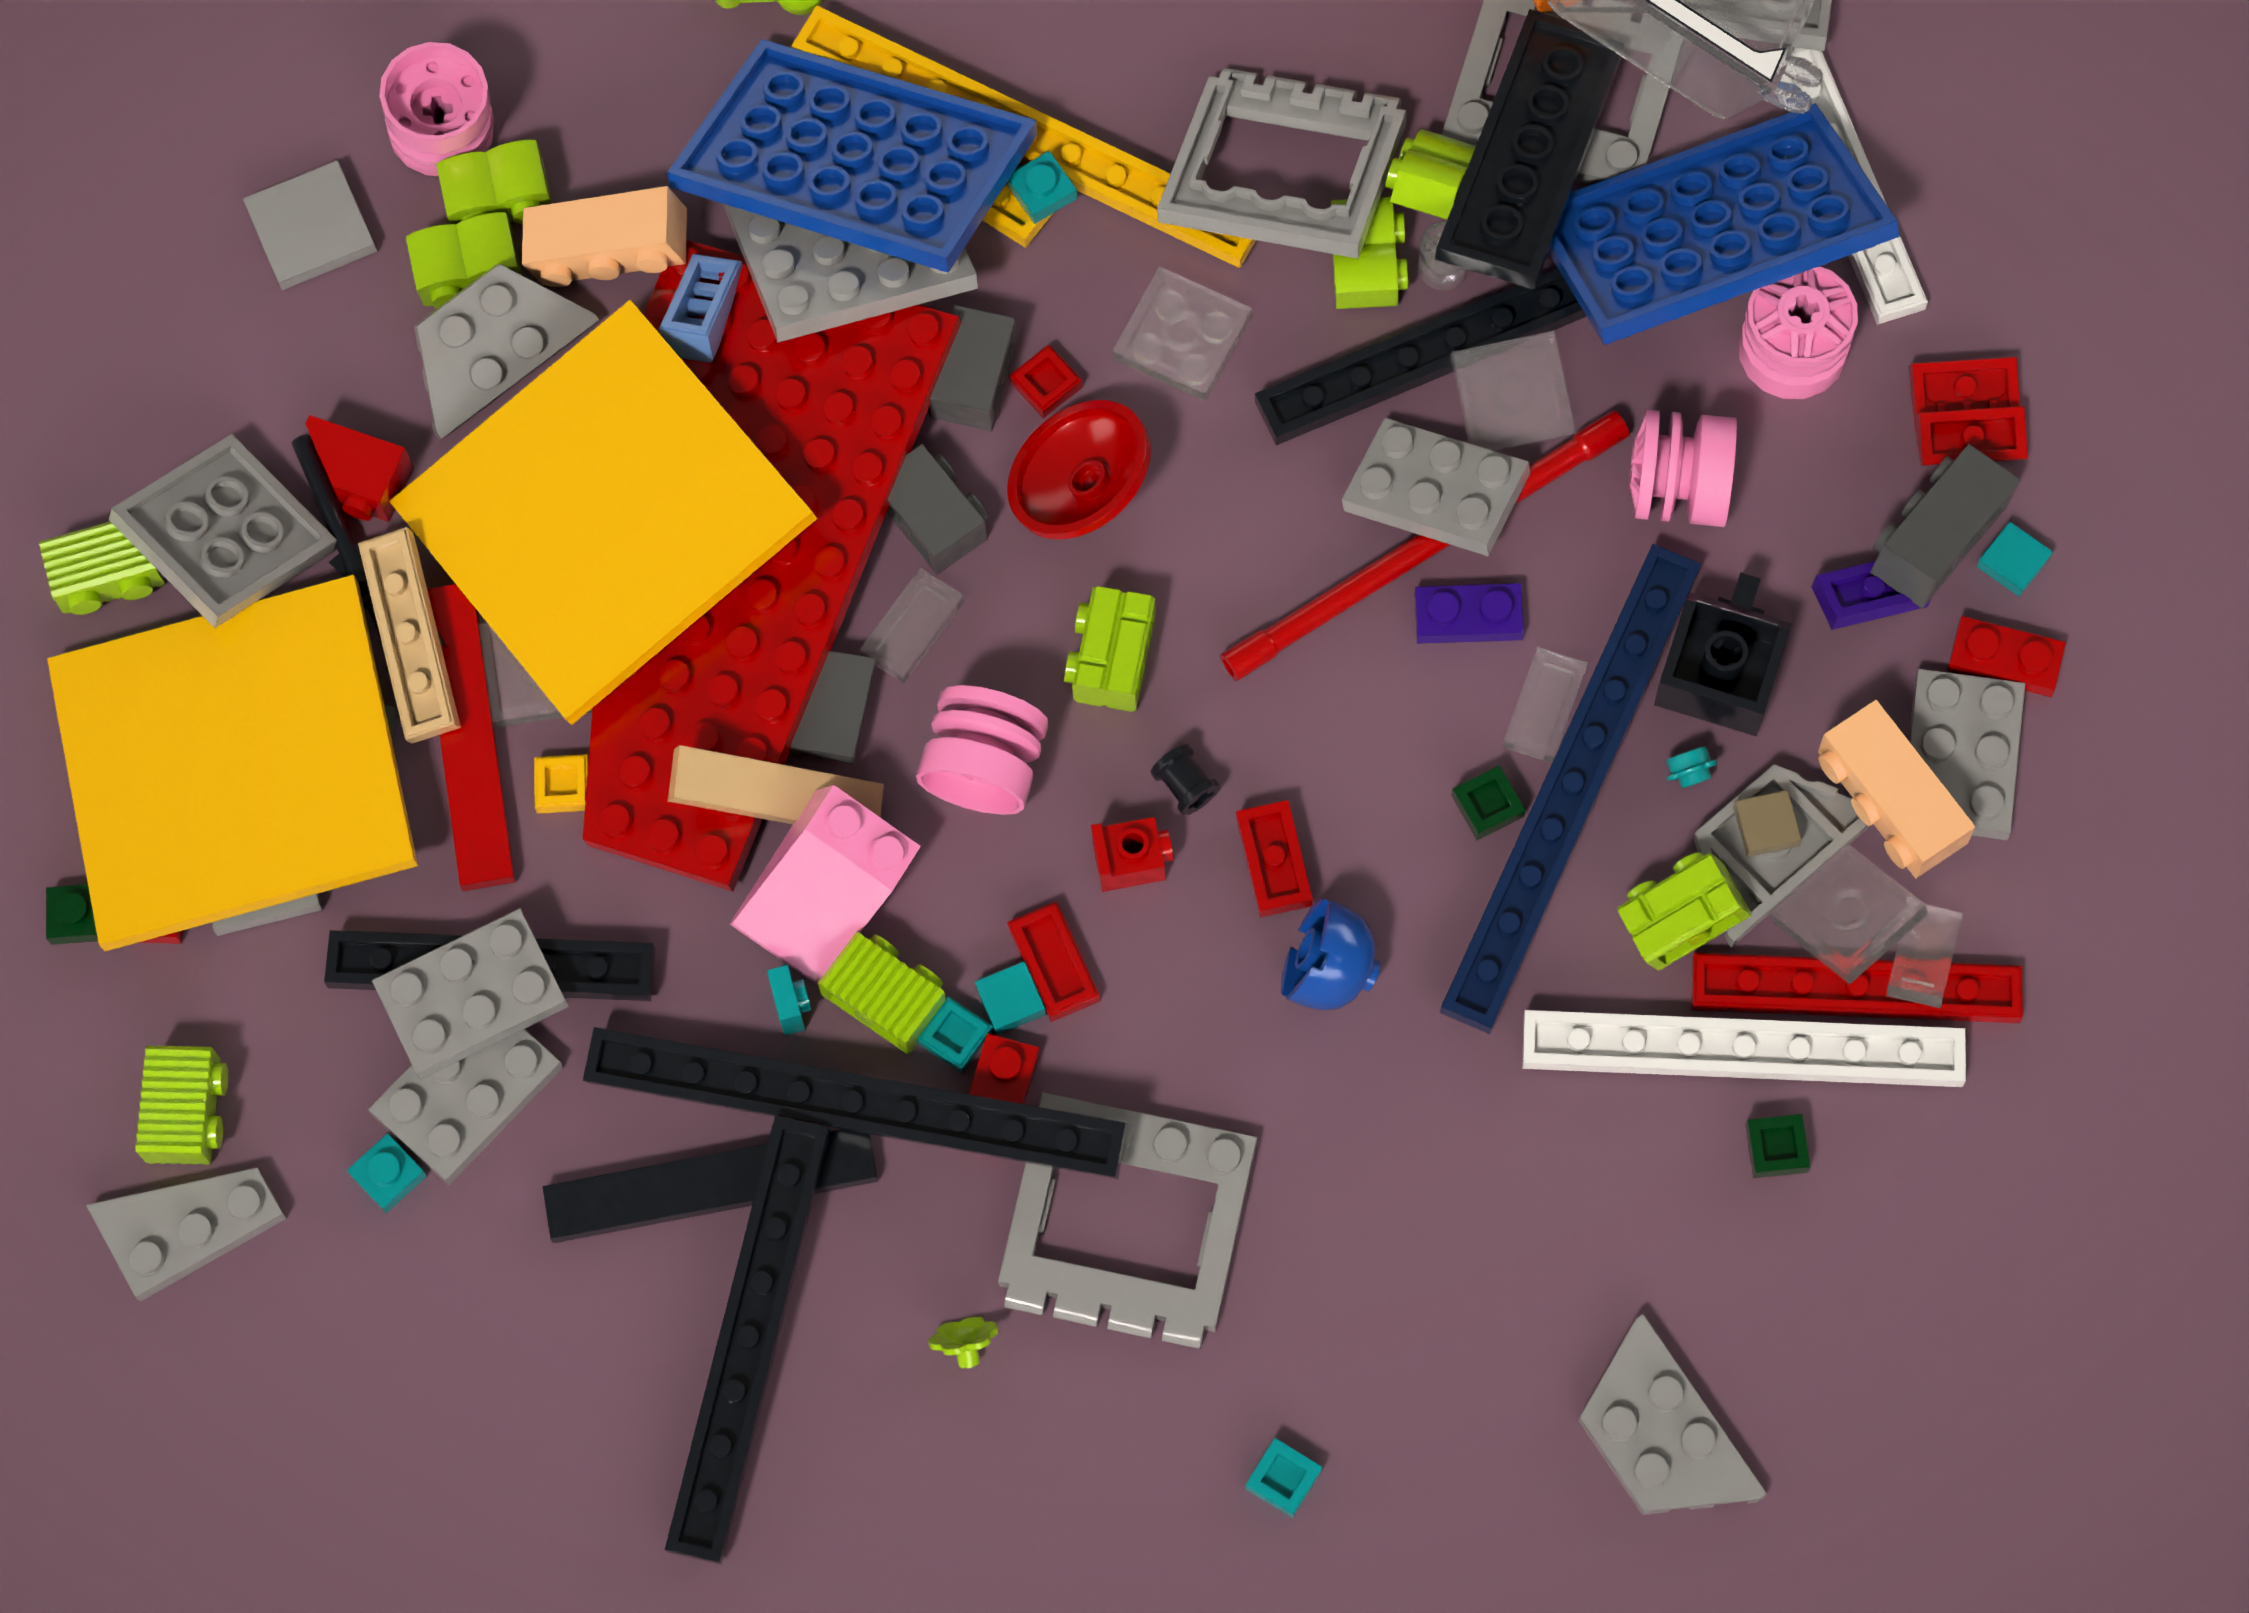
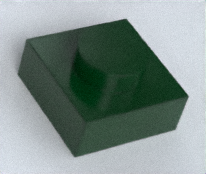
M1500 765L1452 788L1451 796L1476 840L1523 818L1525 815V808Z
M88 884L46 887V939L51 945L98 941Z
M1803 1114L1747 1120L1745 1127L1753 1178L1809 1172L1811 1166Z

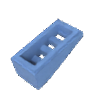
M697 254L692 255L659 327L660 335L680 358L709 363L713 361L720 346L735 297L736 287L742 270V261ZM719 277H722L719 285L699 282L700 278L719 280ZM694 297L707 298V299H713V300L710 301V300L696 299V298H694ZM701 315L705 316L704 319H697V318L688 317V316L700 317Z

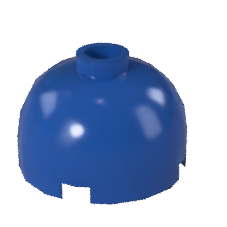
M1326 899L1318 900L1311 907L1298 931L1306 934L1298 951L1292 947L1289 949L1281 978V993L1283 996H1286V999L1304 1007L1316 1010L1340 1009L1351 1003L1361 990H1371L1378 978L1381 964L1380 961L1374 959L1376 953L1374 936L1370 926L1361 915L1339 903Z

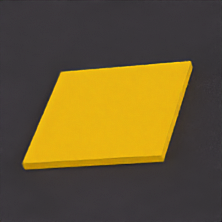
M631 300L627 301L389 501L565 720L571 725L818 519Z
M354 575L259 600L216 628L203 616L47 658L98 943L104 952L418 866L359 583Z

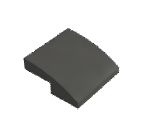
M829 651L790 746L791 750L788 758L801 760V755L806 754L850 764L854 763L876 659Z

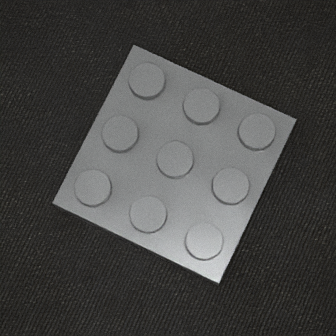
M230 434L112 507L109 521L214 628L220 626L334 552L337 541L233 434Z

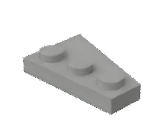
M258 1168L86 1205L133 1294L140 1302L287 1219Z

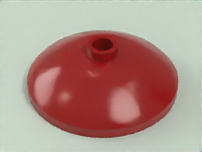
M1109 400L1081 402L1065 408L1047 419L1024 442L1012 464L1008 477L1007 495L1014 516L1033 534L1057 540L1079 537L1109 523L1133 500L1147 474L1151 457V442L1144 423L1128 407Z

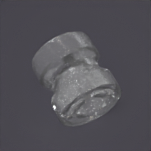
M1446 222L1432 224L1424 231L1420 239L1418 272L1421 279L1429 287L1437 290H1450L1458 287L1465 281L1469 273L1468 269L1435 260L1436 248Z

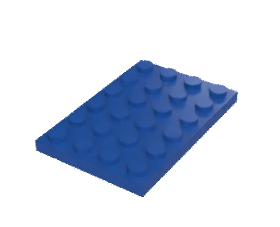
M761 39L668 170L667 176L670 188L949 273L1036 138L1037 123L1036 120Z
M1814 103L1571 192L1549 254L1602 343L1606 345L1898 238L1899 228L1898 221L1817 104Z

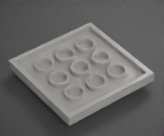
M722 204L778 343L978 289L977 274L965 248L949 273Z

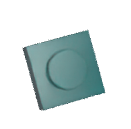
M1050 151L1015 170L1006 183L1034 224L1078 199L1077 189Z
M788 965L767 970L784 1035L805 1031L801 1013L812 1010L804 980L801 979L793 982Z
M388 1133L346 1170L386 1214L427 1177L425 1172Z

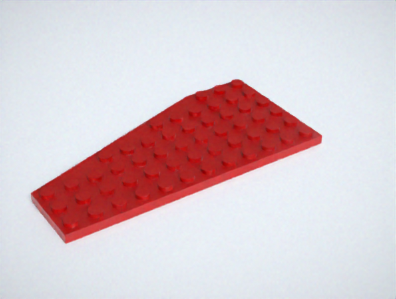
M686 240V264L667 267L665 271L660 273L643 315L660 334L659 327L693 254L742 261V270L736 287L735 297L720 346L713 361L709 363L681 359L818 519L592 708L583 840L590 847L733 892L763 819L668 802L674 749L682 745L785 765L800 721L828 653L832 649L889 508V495L906 455L912 451L931 404V394L960 328L961 320L957 315L915 305L778 343L744 257ZM719 272V276H724V273ZM719 277V280L700 278L699 282L719 285L722 277ZM694 297V298H696V299H703V300H710V301L713 300V299H707V298ZM701 315L700 317L688 316V317L697 318V319H704V318H705V316H703V315Z

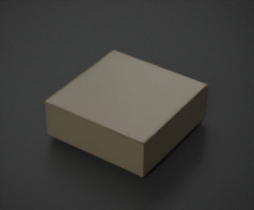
M1788 790L1735 801L1733 808L1747 857L1800 846L1801 836Z

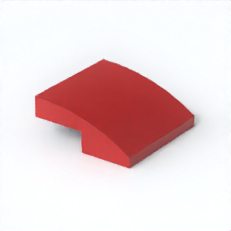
M2017 357L1912 363L1909 366L1912 408L1921 466L1940 465L1947 456L1955 460L1968 444L1994 462L2028 459L2024 406H2020Z

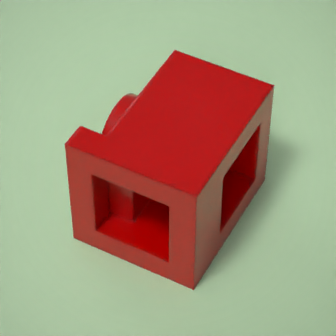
M1155 817L1102 826L1101 823L1091 825L1092 843L1102 892L1165 880L1164 862L1174 861L1168 829L1158 831ZM1143 844L1142 850L1134 854L1126 852L1123 848L1124 846Z

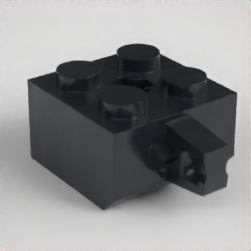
M1740 572L1732 600L1718 597L1716 601L1690 592L1688 593L1659 682L1654 702L1655 706L1757 737L1792 623L1764 615L1765 610L1753 607L1761 578ZM1719 659H1725L1730 663L1728 666L1718 664Z

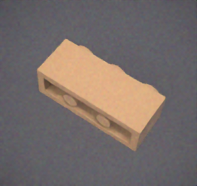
M668 186L524 208L522 265L542 285L549 287H565L571 281L589 278L612 280L617 278L619 274L636 271L646 273L663 272L667 267L686 264L687 208Z
M1877 700L1868 704L1823 735L1818 750L1820 755L1818 760L1822 770L1833 783L1838 784L1841 782L1853 797L1851 804L1855 813L1867 826L1874 824L1886 840L1884 847L1887 854L1899 868L1904 869L1907 867L1916 879L1968 844L1976 826Z

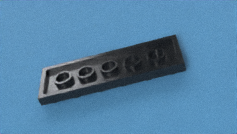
M1529 9L1438 242L1435 260L1535 290L1623 56L1626 37Z

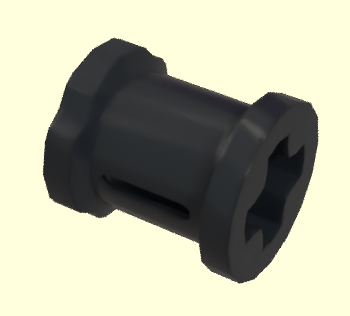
M1188 744L1180 745L1166 753L1150 771L1152 777L1156 781L1162 780L1178 800L1177 809L1182 815H1190L1198 811L1215 797L1220 790V784L1217 780L1208 779L1192 758L1194 751Z

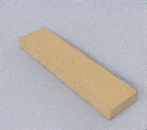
M405 527L358 543L405 740L413 744L461 728L413 531Z
M679 745L674 749L668 802L794 824L816 790L835 785L881 817L884 784Z

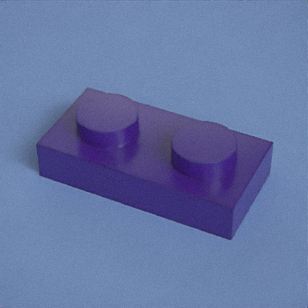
M1875 561L1816 575L1811 586L1831 630L1921 608L1914 604L1913 600L1902 593L1900 594L1884 583L1883 580L1870 573ZM1930 599L1929 602L1924 606V608H1926V607L1929 606V603H1930L1931 599Z
M1521 583L1415 587L1417 644L1523 640Z

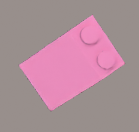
M835 785L818 789L814 792L798 820L790 828L731 920L730 925L818 985L819 980L854 934L862 931L891 894L921 846Z

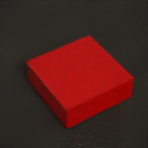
M1047 345L1009 375L1012 386L1043 419L1083 388L1082 379L1050 345Z

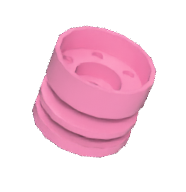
M426 42L407 48L391 60L381 77L379 97L393 151L407 167L424 175L439 176L436 163L458 154L488 151L493 142L495 124L490 104V94L483 69L469 52L450 43ZM444 118V122L436 124V119Z
M1820 266L1753 290L1748 301L1745 321L1739 337V359L1748 378L1764 392L1782 399H1806L1825 392L1840 377L1858 324L1857 302L1849 285L1833 271Z
M1646 409L1642 425L1637 436L1634 437L1630 467L1629 489L1634 505V518L1648 520L1652 497H1661L1660 521L1669 522L1676 500L1682 499L1687 500L1689 524L1725 527L1733 483L1737 418L1700 415L1694 437L1692 438L1683 437L1681 413L1672 412L1668 435L1659 434V411Z
M966 685L945 688L941 691L937 703L939 713L933 717L931 723L933 732L939 738H933L925 743L916 774L917 783L932 795L962 808L999 815L1017 814L1024 810L1033 781V770L1026 763L1033 762L1040 756L1041 743L1039 741L1046 736L1048 718L1033 705L1004 692Z

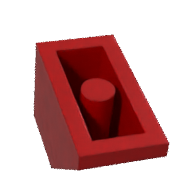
M309 415L305 425L342 509L360 520L371 521L372 517L390 522L395 508L389 501L406 487L414 469L406 448Z

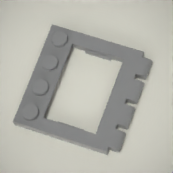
M1533 0L1483 1L1442 135L1477 145L1493 104L1492 101L1482 99L1485 86H1490L1503 44L1501 34L1508 12L1527 16L1529 9L1538 11ZM1579 0L1577 3L1571 4L1566 8L1549 13L1544 12V14L1626 37L1627 43L1654 49L1647 75L1642 77L1629 124L1632 125L1628 136L1595 129L1576 178L1578 182L1592 185L1648 164L1686 36L1684 32L1672 31L1673 18L1655 6L1647 4L1643 18L1634 16L1637 2L1632 0H1595L1594 5L1586 4V0Z
M1223 68L1219 78L1209 76L1157 207L1158 222L1359 259L1383 192L1390 166L1395 158L1406 127V110L1401 109V98L1366 92L1362 102H1356V90L1316 84L1313 93L1310 94L1307 93V82L1270 75L1266 76L1263 85H1258V73ZM1225 117L1368 141L1367 146L1362 147L1351 177V191L1346 205L1334 204L1329 208L1320 209L1311 207L1306 199L1284 195L1279 199L1270 200L1261 198L1256 190L1234 186L1226 191L1211 189L1206 181L1201 179L1210 161Z
M1042 1092L1039 1104L1041 1108L1127 1123L1128 1131L1122 1164L1218 1184V1188L1215 1194L1213 1211L1208 1213L1197 1267L1200 1270L1195 1289L1034 1256L1039 1234L1044 1235L1056 1183L1055 1179H1052L1055 1168L1026 1163L998 1279L1000 1287L1008 1288L1004 1307L1043 1316L1047 1297L1057 1298L1053 1318L1097 1327L1101 1308L1111 1310L1108 1330L1150 1339L1153 1334L1155 1321H1165L1162 1341L1200 1349L1204 1330L1216 1332L1255 1154L1257 1137Z

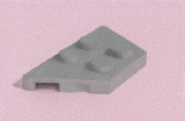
M501 264L494 265L414 325L418 351L422 356V374L425 390L428 391L432 410L434 434L439 439L445 437L599 321L595 313Z
M1772 765L1695 832L1693 840L1697 852L1702 853L1703 856L1711 852L1724 863L1736 884V888L1741 893L1752 913L1751 917L1723 933L1725 941L1731 948L1871 827L1864 824L1855 813L1851 804L1852 798L1837 793L1839 788L1820 781H1806L1796 772ZM1788 790L1801 836L1800 846L1747 857L1733 808L1735 801Z
M1643 1314L1637 1317L1578 1420L1642 1515L1665 1513L1671 1509L1680 1508L1693 1510L1712 1508L1717 1504L1747 1501V1504L1758 1503L1764 1499L1767 1493Z

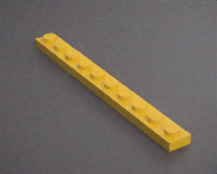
M817 5L791 45L794 49L1034 119L1037 123V136L1021 159L1020 164L1026 165L1047 151H1050L1077 191L1233 266L1241 268L1256 242L1253 239L1159 223L1157 207L1170 173Z

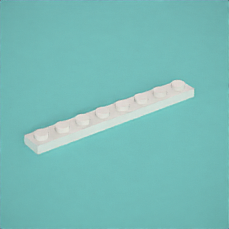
M1525 1010L1523 1016L1522 1069L1963 1087L1966 1082L1965 1028Z

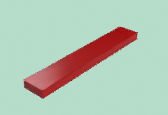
M456 584L428 588L436 627L448 647L446 648L441 645L461 726L459 729L440 735L460 887L464 892L515 883L516 879L479 614Z
M1693 953L1691 1010L2020 1023L2023 1019L2022 966Z

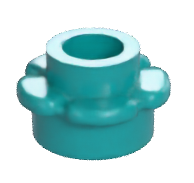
M1703 746L1667 759L1666 763L1671 775L1666 778L1668 781L1678 779L1683 789L1711 779L1712 776L1709 768L1717 765L1718 761L1717 759L1711 760L1707 746Z

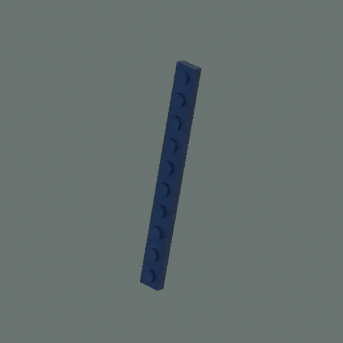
M1655 544L1651 545L1441 1005V1014L1491 1034L1681 614L1688 593L1695 583L1701 563Z

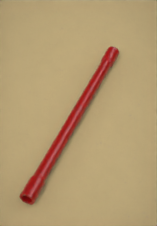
M1615 410L1610 411L1575 433L1566 443L1530 464V475L1515 505L1581 463L1593 460L1630 436L1629 429L1619 413ZM1416 535L1272 626L1255 632L1220 654V659L1225 669L1236 682L1274 659L1286 647L1444 550L1450 544Z

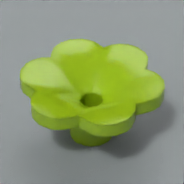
M977 1316L965 1318L960 1322H948L937 1327V1334L932 1335L928 1339L929 1348L942 1351L945 1355H956L960 1368H972L980 1363L978 1350L988 1346L991 1343L990 1339L998 1334V1325L993 1321L984 1322L982 1317Z

